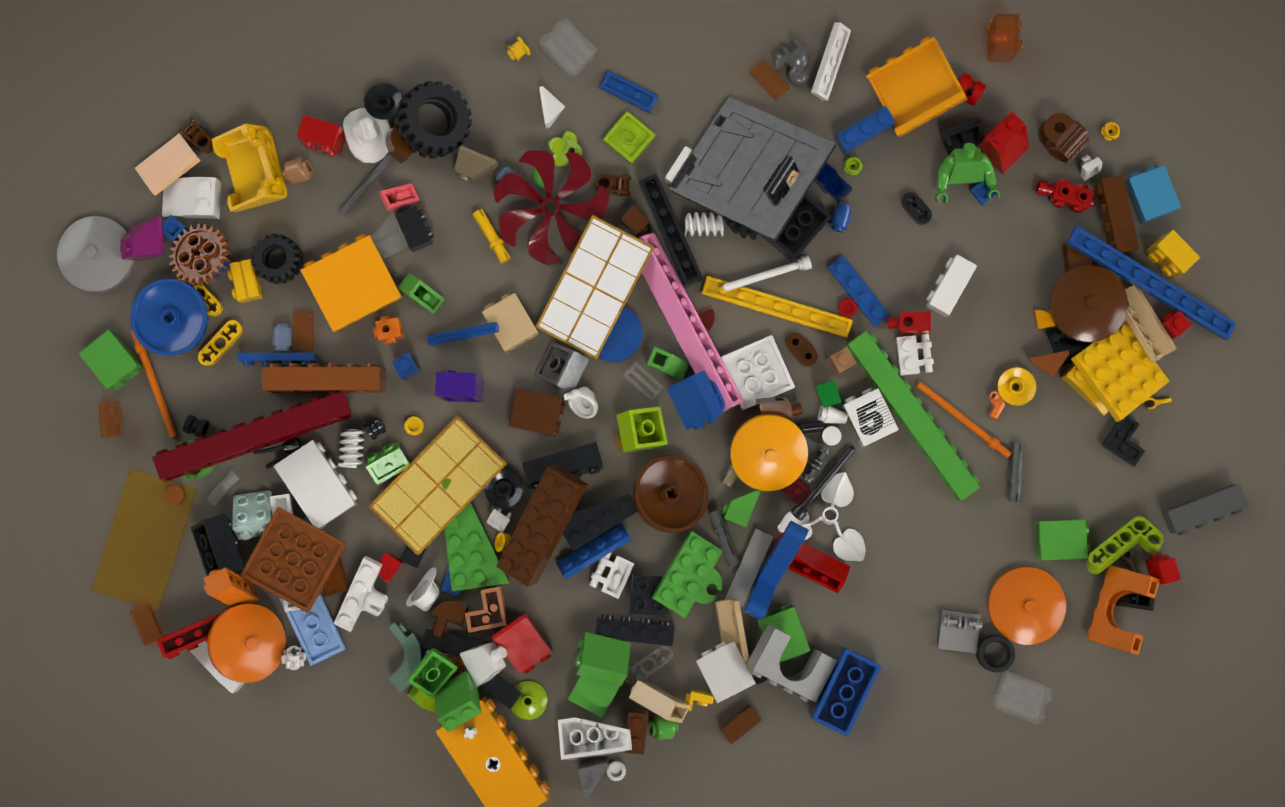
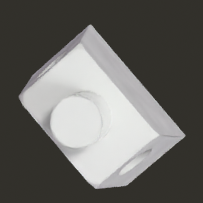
M490 642L460 653L475 687L490 681L505 668L506 664L503 658L507 656V651L504 647L500 646L497 648L494 642Z

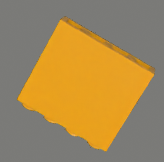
M928 36L922 39L920 45L915 48L911 46L905 49L903 55L897 58L896 56L889 58L884 66H876L869 70L870 74L866 75L882 106H886L896 122L894 130L898 137H902L968 99L935 37L930 38Z
M363 234L355 238L356 242L350 245L345 243L339 246V251L333 254L331 251L323 254L321 260L317 262L312 260L304 264L305 268L301 270L333 332L403 298L370 235L366 236Z

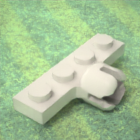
M367 556L363 558L333 624L351 632L361 611H366L374 616L380 615L385 608L384 604L387 603L388 597L375 590L374 583L383 564Z

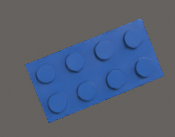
M843 647L837 663L811 713V719L848 737L881 669V665Z

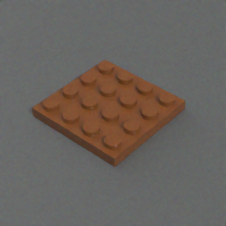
M277 507L240 576L301 610L310 613L347 543L285 509Z

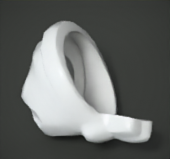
M583 386L564 394V400H568L570 409L579 417L589 419L597 414L598 402L596 401L595 393L589 390L588 387Z

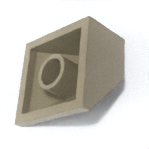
M460 146L454 172L458 175V179L468 182V180L474 182L496 173L500 167L497 160Z

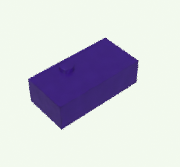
M450 370L436 372V397L446 402H483L484 379L478 374L456 373V371Z

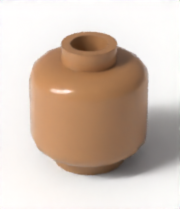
M302 157L287 161L283 170L284 178L294 185L309 180L313 173L311 163Z

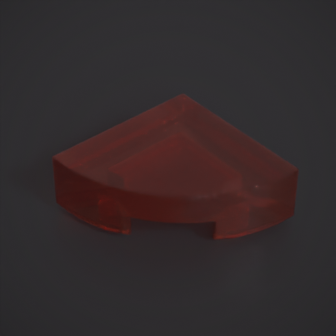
M713 308L699 315L707 332L714 324L715 315Z

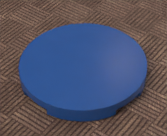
M623 307L598 356L603 361H624L631 357L641 344V323L637 316L628 308Z

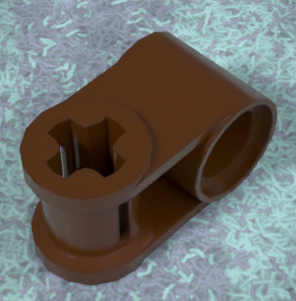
M191 117L189 119L190 122L178 131L203 153H211L213 151L212 137ZM205 139H208L207 144L205 146H201L202 142Z
M600 174L596 178L595 189L598 192V183L601 180H606L609 186L605 189L609 195L630 196L629 182L632 176L626 174Z

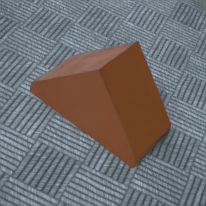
M1069 351L1029 358V362L1054 377L1068 357Z

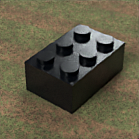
M806 194L776 241L767 237L764 239L793 263L830 221L832 216Z
M226 513L202 520L190 527L206 576L216 569L227 568L234 573L244 569V561L242 556L239 555L238 543L232 534L231 522L227 518Z

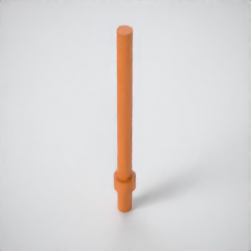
M132 330L131 334L135 342V351L141 358L170 439L175 438L177 433L146 351L148 349L137 340Z
M920 381L916 387L987 442L988 447L992 450H997L1006 458L1011 455L1012 452L1000 444V440L996 437H991L923 382Z

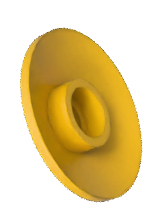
M1019 367L1010 368L1000 376L998 392L1006 403L1014 406L1024 405L1034 397L1036 381L1033 375L1026 369ZM1013 384H1017V385H1018V390H1017V391L1013 390V388H1012V385H1013Z

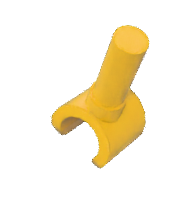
M1171 397L1157 400L1148 398L1146 401L1151 400L1153 406L1146 409H1154L1157 405L1171 402L1172 399Z

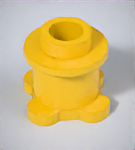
M520 36L517 37V42L507 46L508 51L506 53L512 61L516 60L519 62V58L525 54L528 56L531 54Z

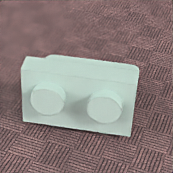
M271 491L234 496L232 529L238 540H248L263 535L272 518Z

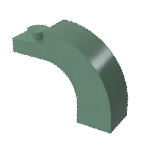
M397 621L388 628L403 646L404 661L401 667L389 676L388 679L401 693L411 685L406 679L422 661L423 648L417 633L413 632L411 635H408L407 632L409 631L402 622L399 624Z

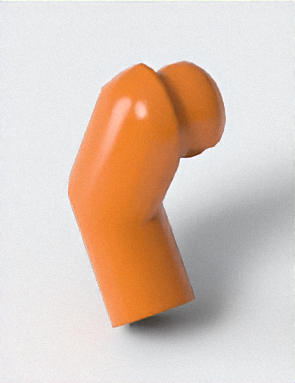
M992 391L989 398L993 408L988 416L997 420L1005 407V403L1000 397L999 392Z

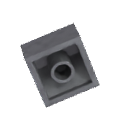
M551 342L534 376L562 390L571 392L576 388L589 359L574 350Z

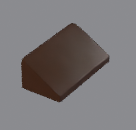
M748 705L723 725L720 731L732 745L758 724L761 718Z

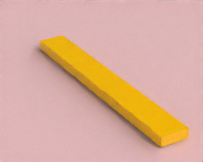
M711 276L706 277L702 295L846 339L848 338L853 322L852 319L743 286L724 291L722 286L729 282Z

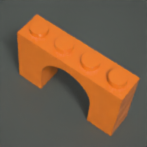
M1110 565L1104 575V585L1099 592V602L1094 610V619L1089 627L1087 640L1138 655L1144 636L1119 628L1113 617L1114 606L1119 598L1129 593L1155 599L1160 580L1152 576Z

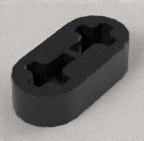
M909 192L901 199L903 209L917 224H927L932 218V212L915 193ZM906 198H913V204L916 208L912 204L907 205L906 202L908 200ZM917 209L921 213L925 212L927 214L925 216L927 220H925L924 218L921 220L919 219L920 213L917 211Z

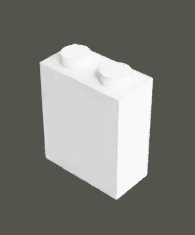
M725 641L715 646L716 650L714 652L712 649H709L701 654L702 658L696 661L717 703L756 684L734 641L726 644Z

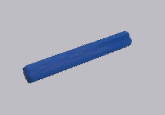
M497 322L457 329L429 335L427 340L428 344L433 346L498 333L499 325Z

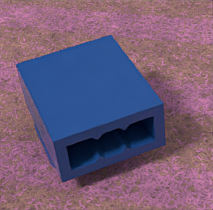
M705 370L667 388L686 430L691 428L698 430L705 426L704 422L707 421L708 424L719 420L717 416L724 413V399L717 384L708 379Z

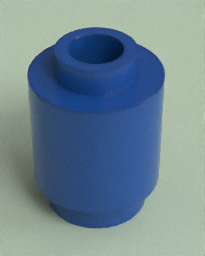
M843 203L836 204L829 222V226L832 227L831 230L840 233L843 230H847L852 211H850L851 206Z

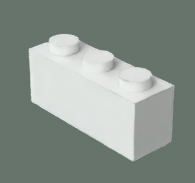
M958 254L954 258L950 257L945 265V268H947L944 275L940 274L935 283L938 285L935 291L931 290L926 298L929 301L926 307L944 317L949 316L977 265Z

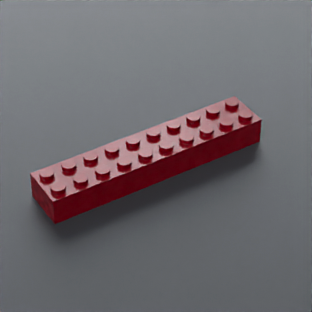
M332 391L328 393V397L322 399L320 396L312 398L305 405L301 403L290 406V410L284 412L282 409L271 413L272 416L264 418V416L252 419V423L246 425L244 422L233 426L234 429L229 431L225 429L214 432V436L209 438L206 436L194 439V443L187 444V442L178 444L175 446L176 449L171 451L167 449L156 452V456L152 457L159 479L165 483L352 418L344 391Z

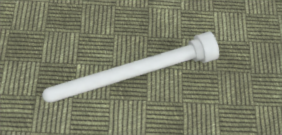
M808 254L800 256L796 262L726 283L722 288L724 291H729L796 269L806 271L812 269L811 261Z

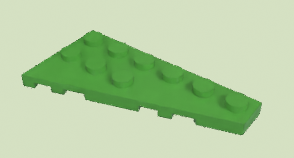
M445 479L442 482V487L447 490L452 480ZM470 502L444 529L452 591L510 583L505 572L496 567L499 560Z

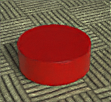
M849 298L842 300L838 305V313L846 318L853 317L858 309L856 302Z

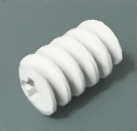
M687 212L684 234L686 236L687 231H689L690 235L694 236L695 231H697L698 236H701L702 232L705 231L706 236H709L710 231H712L713 235L716 236L718 231H720L723 237L724 221L722 216L718 214L715 218L714 214L710 213L707 218L706 213H702L701 218H699L698 212H695L692 218L690 212Z
M344 429L346 431L340 433V436L345 437V439L339 441L340 444L345 445V447L339 448V451L343 452L344 455L338 456L344 462L339 463L338 466L358 468L357 465L363 464L362 461L358 460L359 457L363 456L358 450L364 448V446L359 444V442L364 441V438L359 435L365 433V431Z

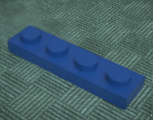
M844 256L827 268L850 298L856 302L857 307L874 328L890 316Z
M237 353V361L243 362V366H255V362H262L263 366H269V364L274 362H281L283 366H288V364L293 362H300V365L307 366L309 363L318 362V355L315 353Z
M620 523L560 559L556 564L566 580L632 539L623 524Z

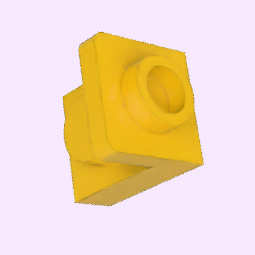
M691 689L690 694L686 693L685 703L690 705L688 711L692 710L693 700L697 701L696 704L708 706V703L713 704V694Z

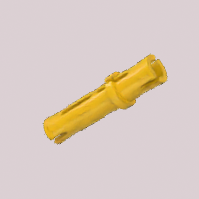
M480 209V211L474 212L472 216L478 223L490 244V249L494 251L500 263L502 264L510 260L511 256L506 251L503 240L496 234L484 210Z

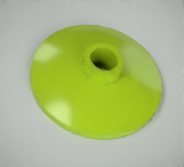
M523 681L517 684L515 688L521 691L522 695L511 709L513 713L525 720H532L541 716L548 704V696L545 689L534 681ZM525 698H530L532 703L527 705L524 702Z

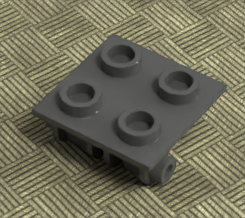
M805 437L808 447V458L799 478L814 486L832 453L828 448L822 447Z

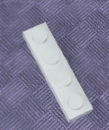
M834 22L811 91L813 95L822 101H828L851 33V30L841 22Z

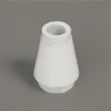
M821 405L818 412V420L823 421V423L845 424L847 422L848 414L832 406L823 408Z

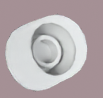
M435 567L431 568L424 575L417 588L407 599V606L415 605L423 611H428L437 601L439 589L434 583L437 572Z

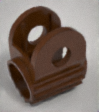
M1064 113L1051 115L1041 125L1038 132L1039 140L1047 148L1049 154L1057 160L1068 164L1090 142L1086 129L1078 121L1073 120Z

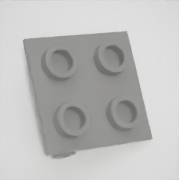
M942 610L938 649L977 654L979 629H982L981 615Z

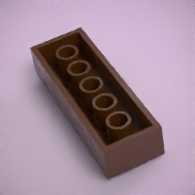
M557 464L547 466L496 567L527 587L537 584L588 484Z

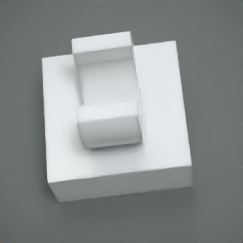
M1087 154L1081 158L1083 162L1080 163L1082 167L1080 176L1084 181L1101 172L1103 162L1099 157L1092 160Z
M498 508V510H493L486 523L503 533L510 522L511 513L509 512L507 516L501 514L503 508Z

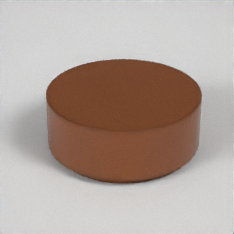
M171 486L165 491L164 497L167 503L179 505L185 500L186 494L183 488Z

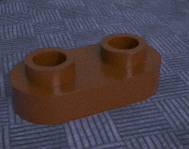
M792 333L786 338V348L801 365L809 367L816 363L818 358L817 352L801 334ZM793 339L798 340L799 344L797 346L792 344ZM806 353L811 354L810 360L805 358Z

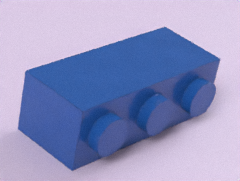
M885 106L838 133L834 140L842 154L846 155L893 128L896 122Z

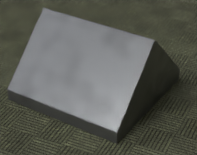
M604 757L579 764L578 771L583 794L586 799L589 798L609 766V758Z

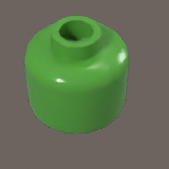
M659 715L653 716L652 720L649 721L650 735L654 736L656 740L672 739L679 729L678 722L666 720Z

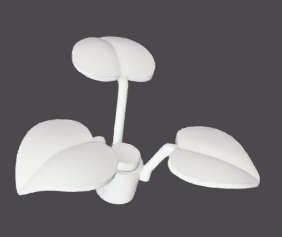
M845 472L835 475L822 490V500L826 503H831V507L826 508L822 516L809 522L810 517L806 513L807 516L803 521H800L788 512L778 525L780 533L785 531L790 521L809 529L805 538L807 540L812 535L810 525H814L822 520L827 525L834 524L840 536L833 543V550L836 556L845 561H863L865 557V544L860 533L854 529H847L842 534L837 522L839 513L834 506L845 507L851 503L854 496L853 487Z

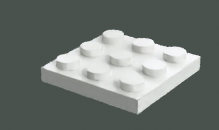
M772 335L721 357L744 400L739 404L742 410L756 405L755 399L775 397L795 388Z

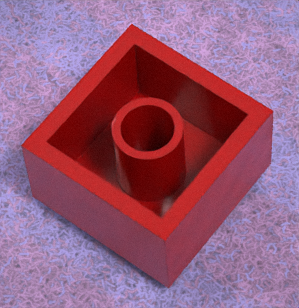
M303 115L296 136L301 141V144L305 145L306 149L315 152L318 149L330 157H334V155L341 156L346 140L341 126Z

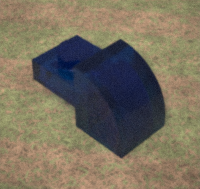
M826 162L816 177L815 183L825 194L828 193L840 203L852 191V187Z

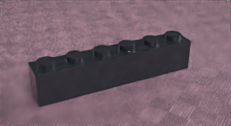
M657 173L639 180V187L684 288L701 282L703 276Z

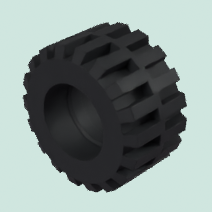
M272 233L271 236H263V240L259 239L257 241V247L254 245L252 248L255 250L250 256L253 258L251 264L255 267L254 271L263 279L275 284L280 282L285 284L287 280L292 281L294 275H299L298 269H302L303 266L301 264V261H303L301 249L298 248L294 241L282 234ZM276 249H284L286 252L284 265L278 269H271L268 265L270 253Z

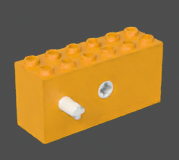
M484 696L480 699L481 714L449 732L443 726L436 730L437 735L485 807H538L548 800L550 794L548 783L540 779L538 768L534 763L530 764L527 759L529 757L528 753L523 747L520 748L518 746L516 735L512 730L508 731L505 726L507 724L505 718L501 714H497L495 711L496 705L491 698L487 699Z

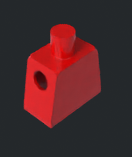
M931 311L900 312V317H888V329H899L900 334L931 335ZM905 321H912V325L906 326L904 324Z

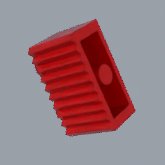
M1159 553L1151 555V559L1145 561L1149 576L1159 579V584L1164 585L1181 580L1180 573H1178L1179 570L1177 569L1178 566L1176 565L1177 562L1175 561L1176 558L1169 557L1168 554Z

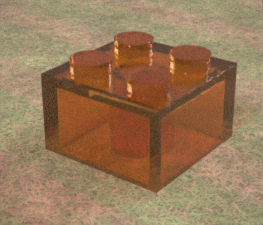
M996 14L988 24V62H1011L1021 51L1022 39H1019V32L1022 30V21L1019 20V14Z

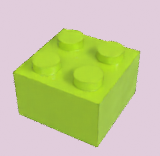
M661 406L628 410L616 415L623 452L653 449L668 444Z

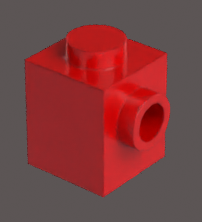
M1180 310L1176 312L1170 311L1162 317L1163 321L1161 323L1171 339L1179 337L1192 326Z

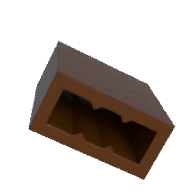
M517 388L508 426L554 437L555 433L559 434L561 422H558L559 415L564 413L565 403H562V398Z
M629 707L627 729L631 733L632 750L624 751L625 753L644 755L649 715L648 709Z

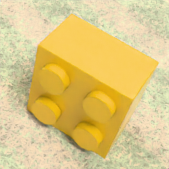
M1174 230L1162 235L1145 251L1148 254V259L1152 263L1157 264L1161 268V272L1171 279L1184 274L1201 258Z

